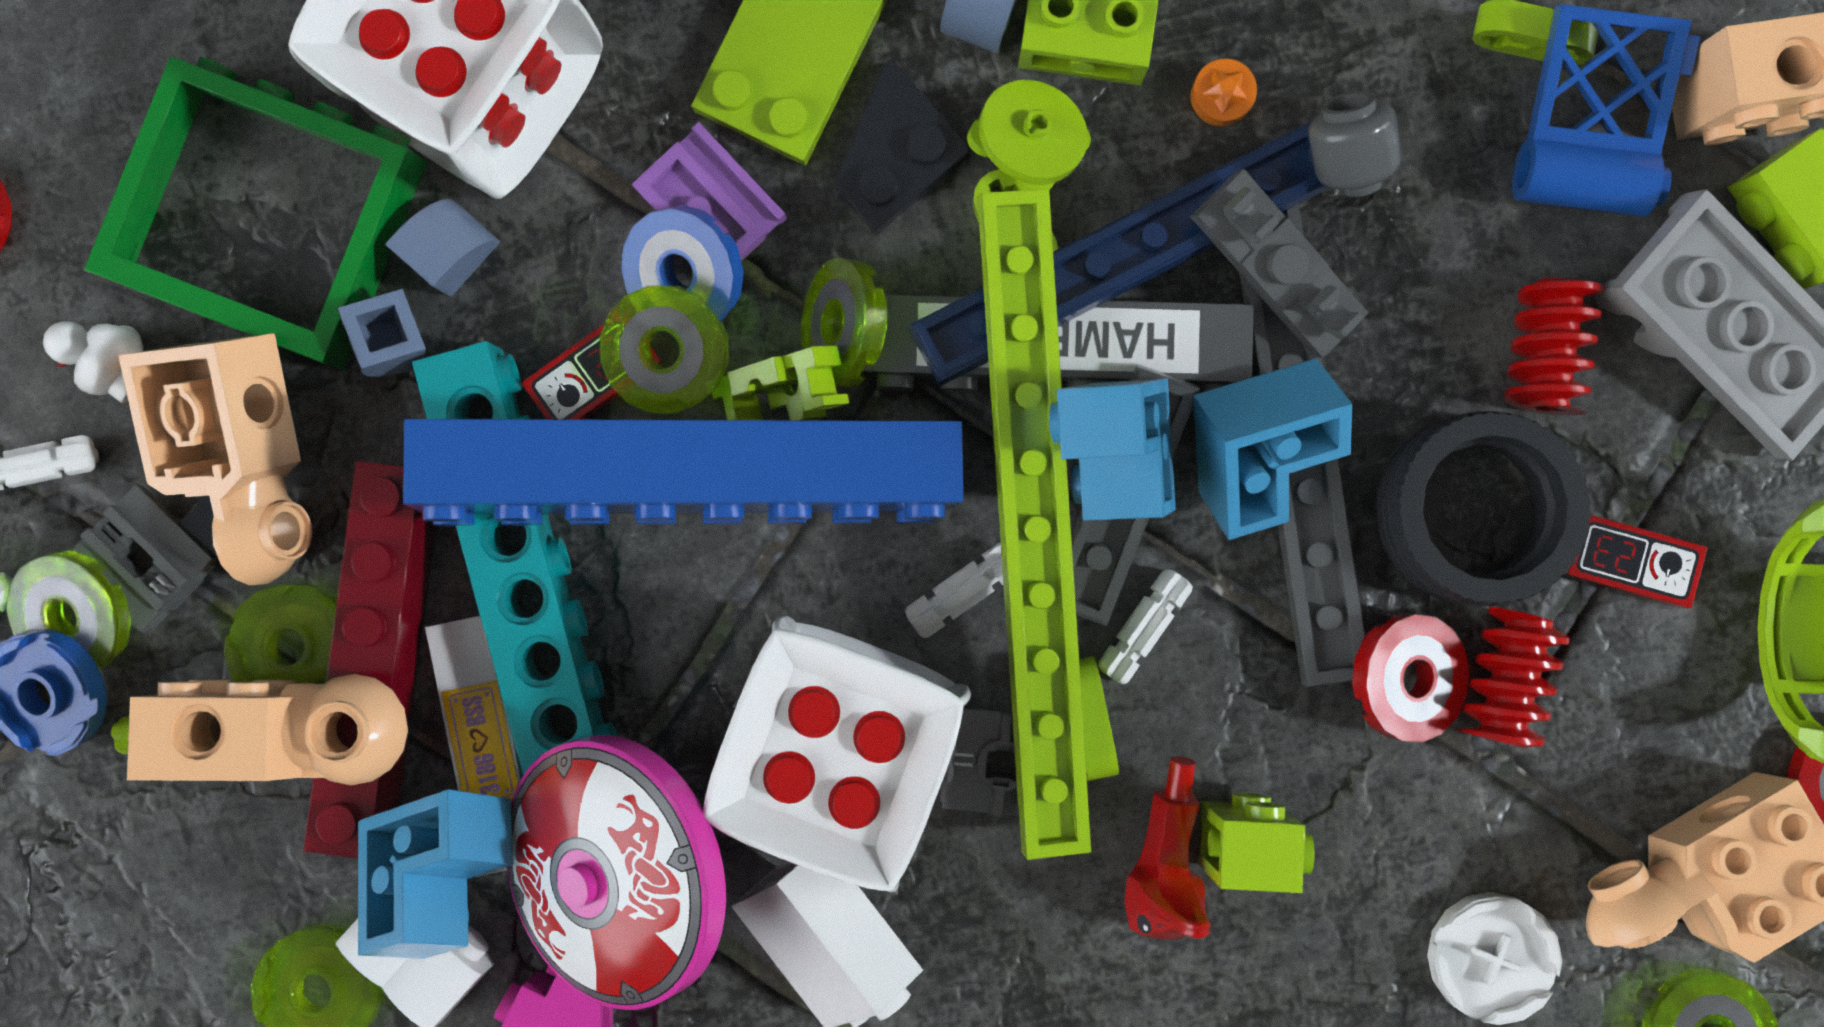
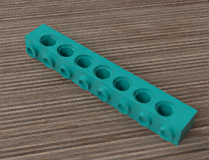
M487 341L412 362L427 419H469L471 407L477 401L487 398L493 408L492 419L530 420L528 415L521 416L515 392L522 390V384L513 356L511 354L504 355L503 349ZM475 514V525L456 526L522 774L524 775L534 761L554 747L593 735L618 736L613 723H604L598 702V698L604 697L605 694L602 675L595 660L587 661L581 637L588 635L586 616L578 599H570L564 577L571 574L570 557L561 537L554 539L548 514H542V525L524 526L527 534L526 543L514 555L510 554L502 544L501 535L506 525H502V521L494 520V514ZM529 580L535 582L541 588L544 598L540 611L534 616L523 612L518 604V592L521 586ZM543 642L553 645L560 655V667L553 677L541 674L534 663L535 651ZM557 704L569 707L576 715L577 730L572 738L558 735L551 726V713Z

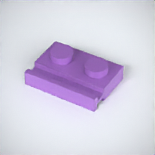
M698 122L692 127L693 131L680 143L677 141L634 181L632 186L655 211L679 205L706 211L717 220L714 223L720 227L724 234L729 233L738 246L742 262L767 238L766 235L778 224L781 225L787 217L783 210Z

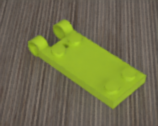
M743 0L691 105L695 113L806 166L887 0Z

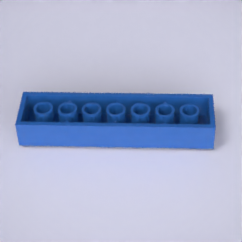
M404 419L403 504L423 513V520L433 521V525L473 526L475 525V514H494V520L502 521V525L507 526L542 525V514H565V520H569L570 525L596 526L609 525L611 513H635V520L638 525L676 524V513H702V524L706 525L742 524L744 513H768V524L777 525L806 524L807 519H812V513H832L833 524L871 523V519L879 518V512H896V523L927 524L934 523L935 519L945 518V510L963 502L962 421Z

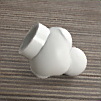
M61 321L54 323L47 329L43 338L45 352L51 359L57 362L59 367L76 364L74 383L81 391L92 395L110 394L122 404L128 402L118 355L144 350L142 339L134 328L103 323L91 327L87 332L82 325L76 322Z

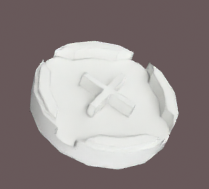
M1494 892L1466 896L1446 909L1431 932L1427 953L1432 980L1446 1001L1471 1018L1495 1025L1523 1021L1543 1008L1553 994L1550 989L1554 984L1555 976L1560 977L1562 966L1558 937L1545 917L1516 897Z

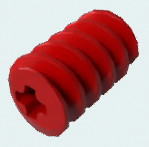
M1542 278L1535 281V284L1524 286L1518 290L1517 301L1524 307L1529 308V310L1519 312L1514 316V327L1528 335L1513 339L1510 348L1512 353L1526 360L1510 364L1507 369V376L1523 385L1504 391V401L1518 409L1539 414H1588L1570 405V399L1591 395V387L1573 380L1574 373L1594 369L1595 362L1576 353L1577 348L1598 343V336L1581 330L1580 323L1601 318V310L1585 305L1583 301L1584 297L1604 293L1605 285L1577 278Z
M1489 606L1488 614L1502 622L1504 627L1483 630L1482 638L1498 648V652L1477 654L1476 663L1491 672L1492 676L1471 679L1469 685L1470 688L1484 696L1486 701L1465 704L1464 713L1478 721L1480 725L1477 728L1459 729L1458 731L1522 748L1544 746L1546 738L1528 726L1530 722L1550 721L1552 713L1534 701L1535 697L1555 696L1557 694L1558 688L1543 679L1541 672L1563 669L1564 662L1549 654L1547 648L1549 646L1568 645L1570 637L1553 627V620L1520 611Z

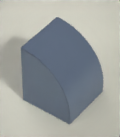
M946 0L940 32L999 55L1019 0Z
M443 199L430 204L416 213L397 230L385 245L431 286L452 297L501 241L456 201Z
M403 289L338 308L340 318L363 375L381 377L414 370L413 361L425 358L426 348Z

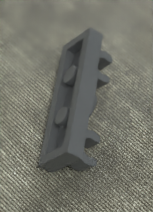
M1245 169L1236 170L1190 216L1314 357L1324 358L1369 313L1331 270L1322 256L1289 218L1285 217Z

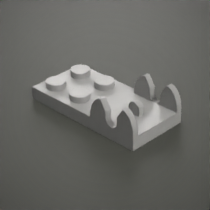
M1707 189L1685 193L1669 208V218L1618 277L1604 283V293L1595 295V302L1602 309L1617 315H1629L1640 321L1642 325L1635 332L1633 340L1637 345L1657 355L1677 358L1776 459L1794 460L1824 425V310Z

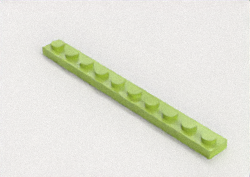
M1049 189L987 192L977 196L1021 851L1027 860L1091 853L1066 459H1061L1060 443L1053 442L1049 428L1050 406L1053 402H1058L1057 389L1062 388Z

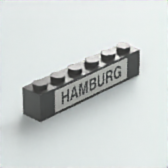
M865 294L863 374L865 379H876L877 389L892 391L914 390L915 380L936 381L909 332V324L963 297ZM1106 301L1058 326L1061 384H1067V387L1089 383L1130 381L1136 364L1198 385L1200 388L1198 394L1252 378L1254 305ZM989 363L940 387V390L962 393L977 392L978 382H990Z

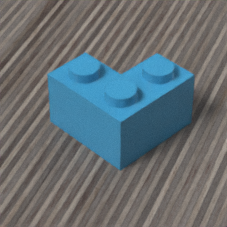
M1317 358L1193 395L1198 492L1228 540L1289 522V473L1351 455L1352 403Z
M1168 378L1089 383L1057 389L1058 402H1053L1049 411L1050 434L1054 443H1060L1061 459H1079V464L1074 465L1072 468L1071 491L1075 504H1082L1083 520L1163 518L1175 511Z
M447 789L358 821V956L425 959L469 946L467 879L513 865L511 799Z

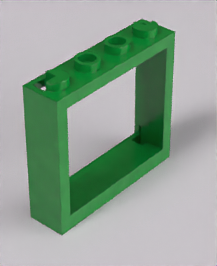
M170 56L84 270L252 336L275 333L278 346L321 363L345 370L353 349L340 318L338 308L375 296L392 250L385 244L403 225L427 162L408 148L410 138L390 128L375 124L372 132L369 133L351 126L354 119L351 115L328 104L316 101L312 111L294 104L295 95L271 82L258 79L253 88L235 81L237 72L211 59L200 56L196 65ZM204 93L381 161L314 332L136 263Z

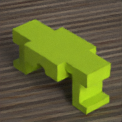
M812 346L785 356L771 357L727 372L728 375L710 381L713 400L723 399L727 420H763L758 394L768 395L771 410L786 407L790 421L818 420L827 417L826 409L849 404L848 394H837L832 368L841 365L837 346ZM792 384H797L796 393L792 391Z

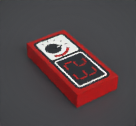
M622 310L521 382L547 420H585L636 384L627 375L620 359V339L625 325L632 319L625 310ZM642 335L638 344V355L642 364L648 370L654 371L664 363L645 336Z
M1591 515V519H1589L1590 528L1586 534L1587 540L1582 546L1583 550L1577 555L1576 562L1571 565L1569 571L1564 576L1679 608L1692 609L1708 547Z

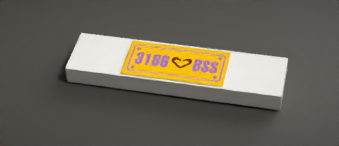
M480 616L425 627L458 791L512 800L523 774ZM501 868L476 877L507 871V868Z

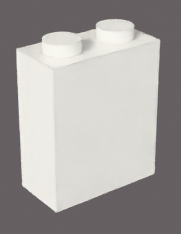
M786 861L774 868L731 906L823 1027H836L850 1023L852 1027H858L873 1016H876L879 1021L890 1017L908 1001L911 994L906 987L923 971L859 886L822 875Z

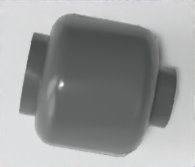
M1347 92L1328 99L1322 104L1321 112L1313 118L1308 127L1313 165L1318 180L1329 188L1341 189L1346 196L1360 197L1378 191L1383 185L1382 181L1388 179L1400 167L1403 155L1396 113L1390 104L1376 99V96L1371 92Z

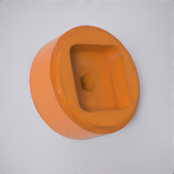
M1218 59L1204 66L1197 75L1191 88V104L1197 116L1204 122L1217 127L1231 126L1241 121L1252 108L1257 96V84L1252 72L1241 62L1233 59Z

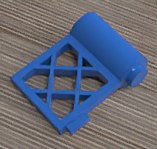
M1564 4L1555 5L1528 136L1520 147L1513 168L1512 194L1516 201L1637 217L1648 216L1655 206H1661L1665 202L1671 187V171L1669 168L1664 167L1661 152L1679 75H1692L1701 37L1689 34L1692 20ZM1572 21L1592 23L1607 47L1580 67L1577 66L1566 49ZM1611 26L1631 29L1618 38ZM1646 30L1668 33L1662 61L1643 75L1625 46ZM1614 55L1632 83L1603 104L1585 76ZM1563 67L1568 76L1559 81L1561 68ZM1658 78L1654 92L1649 84ZM1575 84L1593 112L1570 129L1549 126L1555 98ZM1637 93L1640 94L1650 109L1644 138L1625 136L1610 115L1613 110ZM1599 121L1607 133L1586 130Z

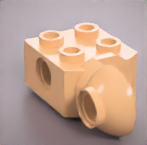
M1824 12L1726 26L1700 43L1692 75H1679L1672 105L1677 140L1703 137L1704 145H1719L1744 138L1746 130L1766 128V135L1768 137H1775L1807 129L1809 127L1808 120L1815 118L1824 120Z
M275 333L184 344L118 355L147 484L164 495L185 494V497L210 496L214 515L212 522L213 546L221 566L233 579L249 586L263 585L272 582L286 573L296 559L304 555L309 548L312 539V523L304 508L289 498L284 479L297 466L301 458Z
M358 674L335 677L324 684L295 683V680L230 682V680L226 679L158 682V695L130 697L127 780L271 781L293 778H326L331 782L351 786L372 782L391 770L404 751L408 733L405 708L394 691L376 678ZM344 713L352 717L357 724L358 735L351 748L342 744L337 736L338 720Z
M1753 772L1648 835L1647 868L1642 861L1632 859L1613 864L1594 875L1587 885L1593 896L1586 916L1588 939L1594 945L1602 947L1620 946L1629 949L1644 947L1666 937L1676 928L1678 919L1682 917L1692 935L1713 947L1755 963L1823 922L1824 824L1798 780Z

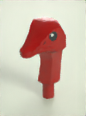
M1174 756L1170 758L1166 790H1158L1153 793L1149 824L1141 855L1127 876L1124 903L1129 929L1142 936L1155 939L1172 940L1186 937L1199 939L1205 938L1210 934L1211 924L1205 910L1204 882L1200 876L1189 870V841L1200 804L1195 795L1192 794L1196 761L1187 757Z

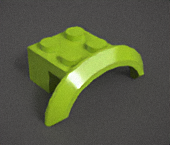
M1824 500L1812 503L1799 513L1774 548L1768 561L1761 588L1757 626L1759 662L1769 703L1793 742L1808 757L1824 763V727L1814 720L1803 704L1799 693L1824 694V564H1801L1805 555L1816 541L1824 536Z

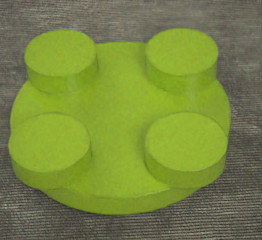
M1022 79L1004 84L990 95L981 111L979 119L973 122L968 131L967 142L976 154L989 157L1001 171L1014 178L1020 191L1049 189L1050 191L1055 182L1070 175L1078 166L1090 146L1091 136L1080 110L1067 95L1049 84Z

